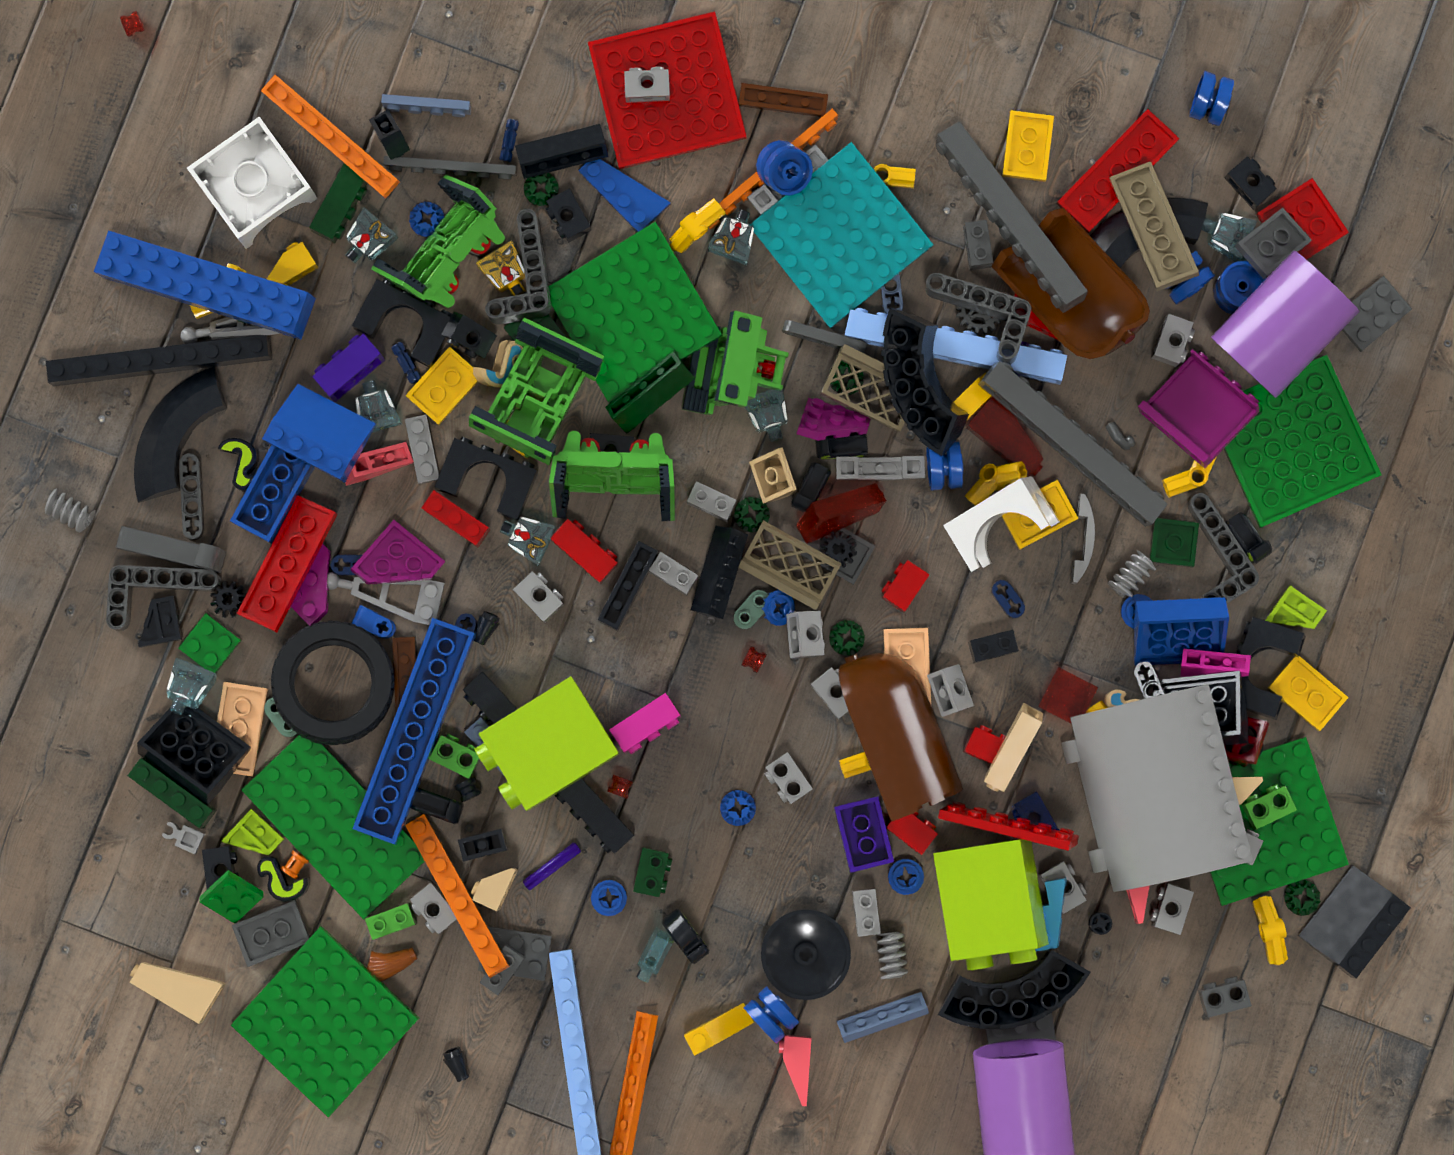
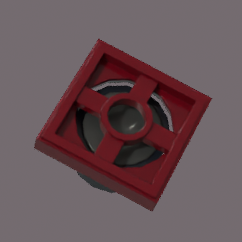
M1248 717L1249 743L1224 746L1228 762L1235 766L1238 763L1242 767H1246L1248 763L1256 765L1258 757L1263 751V742L1269 723L1265 720Z

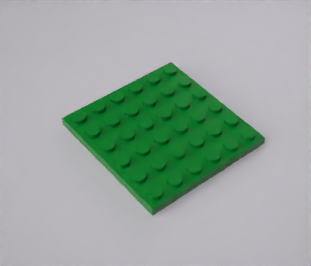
M657 222L650 224L549 286L551 305L572 341L604 356L601 370L595 381L608 403H611L673 351L683 360L723 336Z
M1328 355L1311 361L1277 398L1269 393L1261 384L1243 391L1246 395L1252 394L1259 401V413L1224 448V451L1259 528L1382 475Z
M1306 737L1262 751L1256 765L1248 763L1246 767H1242L1238 763L1237 766L1229 763L1232 777H1263V782L1250 796L1256 793L1258 796L1267 793L1266 788L1278 784L1279 787L1286 786L1297 810L1263 827L1252 829L1242 806L1239 805L1245 830L1249 829L1258 833V838L1263 840V843L1253 865L1243 863L1210 872L1221 906L1349 865ZM1279 794L1273 798L1275 806L1280 807L1283 804V798ZM1256 804L1253 807L1255 816L1259 817L1263 813V808L1260 804Z
M321 926L236 1018L231 1026L329 1118L420 1018Z

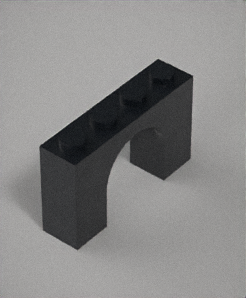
M376 279L352 324L353 328L374 339L385 317L390 312L399 308L414 310L422 317L423 332L410 356L413 360L431 368L448 340L441 334L452 313L444 309L441 312L434 309V304L427 300L420 302L411 293L395 289V284L386 279H383V281Z
M462 436L460 440L454 438L435 488L458 497L464 479L470 469L482 463L496 465L506 476V488L497 513L519 521L538 474V471L534 469L535 465L526 461H522V464L513 461L515 457L506 453H502L500 456L493 453V448L481 445V447L472 445L473 441Z
M1253 617L1252 621H1248L1245 626L1244 634H1246L1244 643L1240 642L1236 654L1251 655L1252 659L1261 651L1277 650L1299 658L1306 636L1302 632ZM1248 676L1242 677L1246 710L1277 720L1284 701L1283 697L1255 687L1250 682Z

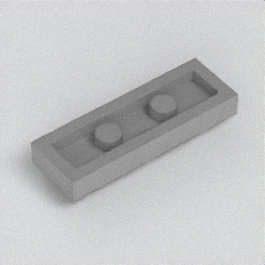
M427 415L407 418L405 423L418 484L437 481L439 470Z

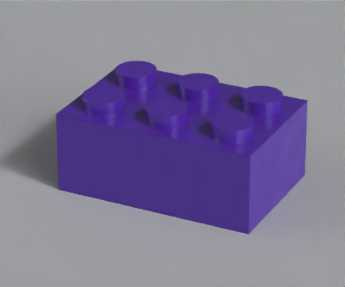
M364 333L361 336H354L348 342L349 346L347 348L336 351L331 356L332 360L325 365L323 363L314 371L316 374L312 377L334 402H337L385 361L381 353Z
M878 796L834 807L850 873L894 862Z

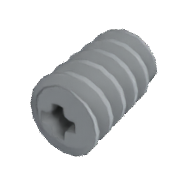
M54 489L46 502L45 514L48 516L52 515L55 520L60 519L62 524L68 523V527L71 529L75 527L78 533L84 531L92 522L96 510L89 514V506L86 505L81 510L80 501L73 505V497L65 501L66 493L63 492L58 497V489Z
M1136 550L1138 555H1131L1133 562H1125L1127 569L1121 567L1119 569L1121 575L1115 574L1113 576L1115 582L1108 581V585L1122 598L1125 595L1133 597L1130 589L1138 591L1139 588L1136 582L1144 584L1142 576L1150 577L1147 570H1156L1152 561L1138 550Z
M889 932L876 934L882 936V939L878 940L877 944L883 945V948L879 949L878 953L884 954V957L880 958L879 962L885 963V966L879 969L886 972V975L880 978H900L907 974L908 969L901 968L907 964V960L900 959L906 955V951L899 950L905 946V942L898 941L904 937V933Z

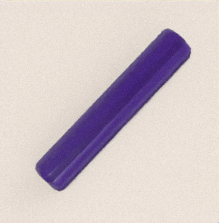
M572 843L523 880V884L528 890L533 889L578 855L581 849L576 843Z

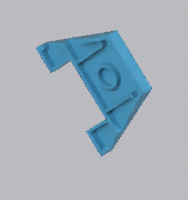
M1066 877L1045 881L1049 904H1044L1042 907L1049 945L1038 948L1036 951L1059 947Z

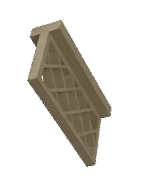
M844 344L839 349L837 358L820 394L897 432L901 431L905 423L901 415L898 425L890 422L887 413L894 411L895 408L886 410L882 398L891 394L880 395L876 385L877 383L885 382L883 370H885L884 363ZM843 361L849 364L852 373L841 376L838 369L840 362ZM861 372L869 374L871 383L861 386L857 374ZM853 375L857 387L846 391L842 379ZM839 381L842 393L835 395L827 391L830 383ZM873 385L877 397L866 401L862 388ZM858 390L862 402L854 404L850 402L848 393ZM878 400L882 412L877 414L870 412L867 403Z
M763 520L739 568L816 610L842 563ZM765 529L772 533L774 540L765 541L762 535L763 530ZM788 542L792 544L794 550L784 552L781 543ZM776 544L779 553L770 555L767 546ZM762 547L765 556H756L752 553L753 549ZM807 552L812 556L813 561L804 563L801 553ZM796 555L799 564L789 566L786 557ZM782 558L785 567L778 568L774 566L772 560ZM826 563L834 567V569L830 573L823 574L820 564ZM815 566L819 575L809 577L806 567ZM801 569L804 578L798 579L794 577L791 570ZM820 579L823 585L822 591L814 588L811 581Z

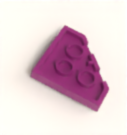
M808 398L797 434L817 441L825 440L826 436L829 435L841 438L850 436L851 432H857L859 435L867 434L871 418L857 411L848 410L841 405H831L818 398Z
M393 520L354 564L351 571L368 585L431 580L445 564V561Z
M322 544L291 605V608L309 626L318 623L328 613L327 594L329 588L327 579L331 551L324 544Z

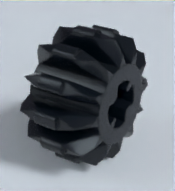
M840 531L839 538H836L834 532L830 533L832 540L826 536L823 538L824 542L828 544H820V549L827 550L823 554L842 563V568L846 567L844 560L850 564L853 563V559L848 555H857V551L850 550V548H854L857 544L856 542L848 544L852 538L851 535L843 539L844 532ZM834 545L836 547H839L841 545L843 547L842 551H844V553H838L837 555H835L833 553L835 549H833L832 547Z
M223 581V589L216 586L215 589L218 591V594L211 593L210 596L216 598V600L212 601L210 605L218 606L214 612L216 614L222 612L223 618H227L229 612L232 618H236L235 610H239L243 602L242 599L245 598L247 593H241L244 587L240 585L236 588L235 581H232L230 586L226 581ZM233 594V603H227L226 605L225 603L227 602V599L225 597L227 595L232 596Z

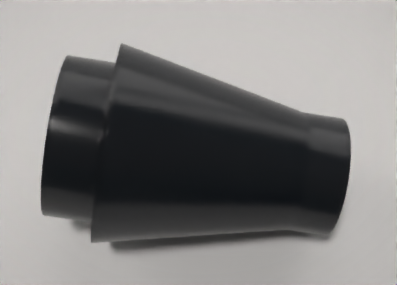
M487 611L479 615L474 641L485 645L500 625L498 623L500 618Z
M459 1046L443 1053V1061L455 1076L457 1082L464 1081L470 1077L464 1051H461Z

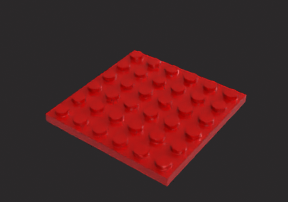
M715 11L588 42L619 170L747 139ZM652 67L668 69L670 101L626 103L624 71H629L630 68H642V71L651 70ZM644 80L641 83V86L644 88H650L653 85L651 80Z

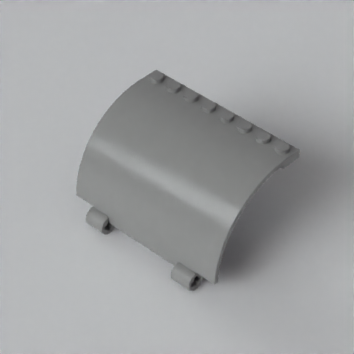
M1209 684L1070 717L1075 739L1062 742L1061 745L1066 764L1075 762L1078 764L1097 840L1098 849L1088 851L1093 873L1108 870L1113 892L1164 883L1253 861Z

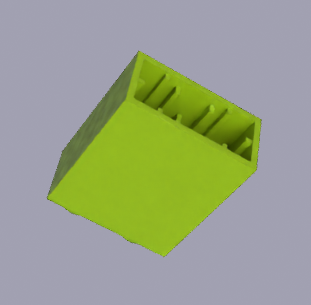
M571 676L480 732L479 736L484 743L474 748L488 772L499 766L507 779V782L500 785L498 789L509 807L513 810L522 804L526 811L532 810L620 755Z
M1017 839L933 853L951 961L965 959L967 970L993 967L992 955L1009 953L1010 964L1036 961V949L1049 945L1032 842Z

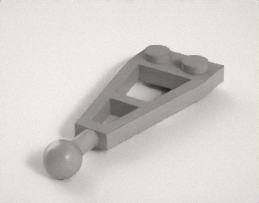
M225 317L210 322V326L207 328L196 330L192 327H186L181 331L180 337L185 344L195 343L198 338L210 336L211 340L280 333L255 325L246 326V323Z
M329 572L327 579L329 590H334L337 587L351 590V595L412 622L430 625L432 618L437 619L445 585L443 582L433 580L383 583L378 600L359 591L360 584H366L359 577H354V581L340 579L336 573ZM390 584L421 585L414 615L386 603Z

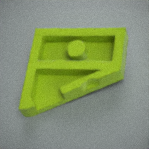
M1289 585L1265 621L1315 629L1327 610Z
M250 809L225 836L222 842L270 856L285 839L253 809Z

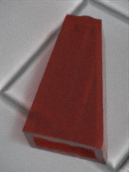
M991 397L966 429L1009 464L1022 461L1027 470V477L1031 474L1035 477L1043 468L1040 464L1043 461V457L1015 416L995 398Z
M876 483L812 502L796 527L806 544L829 535L831 532H836L878 513L887 500Z

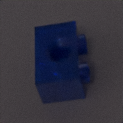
M1037 791L1012 804L1014 810L1011 812L1015 820L1017 818L1028 819L1029 814L1035 812L1039 816V822L1036 825L1045 823L1051 825L1052 829L1059 830Z

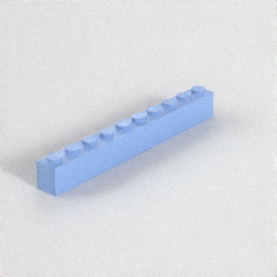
M862 308L850 310L845 336L861 340L869 345L884 348L883 330L888 314L880 312L877 315L869 314L868 310ZM948 326L937 328L933 346V358L990 370L995 363L999 362L997 351L1000 341H998L997 337L985 335V338L976 336V333L971 331L955 332L954 328ZM1029 344L1028 347L1020 345L1017 358L1010 366L1017 376L1060 385L1067 355H1064L1063 351L1057 349L1045 351L1041 350V347L1038 345ZM1010 349L1002 350L1005 356L1013 355Z
M573 950L550 952L549 959L578 1155H602Z

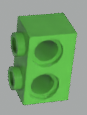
M447 734L446 737L441 735L429 759L468 779L472 778L480 762L474 750L476 747L469 743L466 747L459 744L460 739L453 735ZM445 744H450L453 748L452 754L448 757L443 756L441 753V748ZM464 754L472 756L473 762L470 766L465 767L462 765L461 757Z
M1278 784L1265 789L1267 793L1258 796L1257 793L1251 795L1246 799V803L1241 805L1252 829L1263 827L1297 810L1286 786L1279 787ZM1277 794L1283 798V804L1280 807L1275 806L1273 803V798ZM1256 804H1260L1263 808V813L1259 817L1253 813V807Z
M407 903L366 918L365 921L372 940L416 925L417 921L410 907L411 904Z

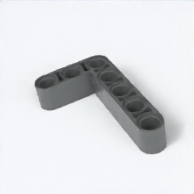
M523 209L517 215L527 294L490 300L485 306V311L490 321L496 325L522 321L524 317L527 319L541 318L551 312L552 305L541 228L536 213L531 209ZM526 219H533V222L531 224H523ZM536 239L535 244L531 246L526 245L528 240ZM532 260H539L536 266H529ZM535 281H542L539 287L532 286ZM545 301V305L543 307H535L537 302ZM523 305V309L521 311H513L515 306ZM495 309H502L499 315H492V312Z
M933 273L929 275L925 288L929 297L1007 321L998 347L997 359L1009 365L1014 363L1031 314L1030 303L1024 299L944 274ZM938 282L942 287L933 289L930 284ZM953 289H960L963 294L955 296L951 291ZM980 295L984 301L975 302L972 297ZM1002 302L1005 305V307L1003 309H997L994 306V303ZM1018 308L1024 309L1026 314L1020 316L1016 314L1015 310ZM1017 329L1020 334L1012 336L1008 330ZM1010 349L1013 355L1005 356L1002 350Z
M1198 493L1189 499L1188 509L1195 521L1199 523V527L1232 576L1202 595L1200 599L1206 597H1225L1228 604L1257 585L1259 574L1210 498L1206 494ZM1195 499H1201L1204 502L1202 510L1196 509L1194 506ZM1208 517L1215 519V528L1207 526L1206 519ZM1219 536H1225L1228 539L1227 547L1219 545ZM1232 554L1239 556L1240 564L1238 566L1231 563L1230 557ZM1244 573L1252 576L1251 584L1243 582L1242 576ZM1225 585L1233 587L1234 594L1232 596H1227L1224 593Z
M121 526L116 548L199 569L212 570L216 573H221L226 556V551L216 546L204 543L198 545Z
M115 566L109 573L106 623L111 629L117 631H124L128 628L131 618L132 588L215 591L216 586H221V577L212 570ZM124 570L126 578L124 581L118 582L116 575L119 571ZM146 571L148 573V580L140 583L138 577L140 573ZM164 573L170 574V581L167 584L161 583L160 578ZM186 574H191L193 577L189 585L183 584V577ZM208 575L215 577V582L212 586L205 585V578ZM122 592L125 597L124 601L121 604H116L115 596ZM117 615H122L123 622L120 626H115L113 623L114 617Z

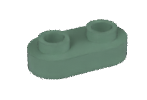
M762 590L751 593L734 614L735 625L740 629L751 628L765 613L762 610L765 602L762 605H757L755 599L761 597L764 600L769 595ZM742 614H747L749 616V620L747 622H743L740 617Z
M273 697L267 700L264 710L277 730L285 737L296 736L297 733L292 729L286 730V723L279 712L272 711V706L275 704Z

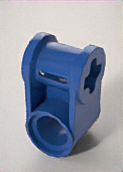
M362 605L359 606L352 621V624H355L357 627H361L385 639L391 638L396 631V625L393 621ZM381 624H386L389 630L386 632L380 629Z

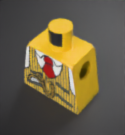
M512 241L476 262L479 270L500 293L508 288L513 296L521 295L526 291L520 282L525 278L524 268Z

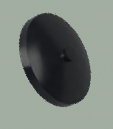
M802 909L783 915L771 925L763 939L761 961L768 980L778 991L791 998L813 1000L828 995L842 983L849 970L851 949L846 933L833 918L816 910Z

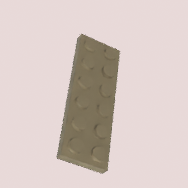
M1151 161L1109 177L1156 290L1160 291L1199 276L1198 268Z

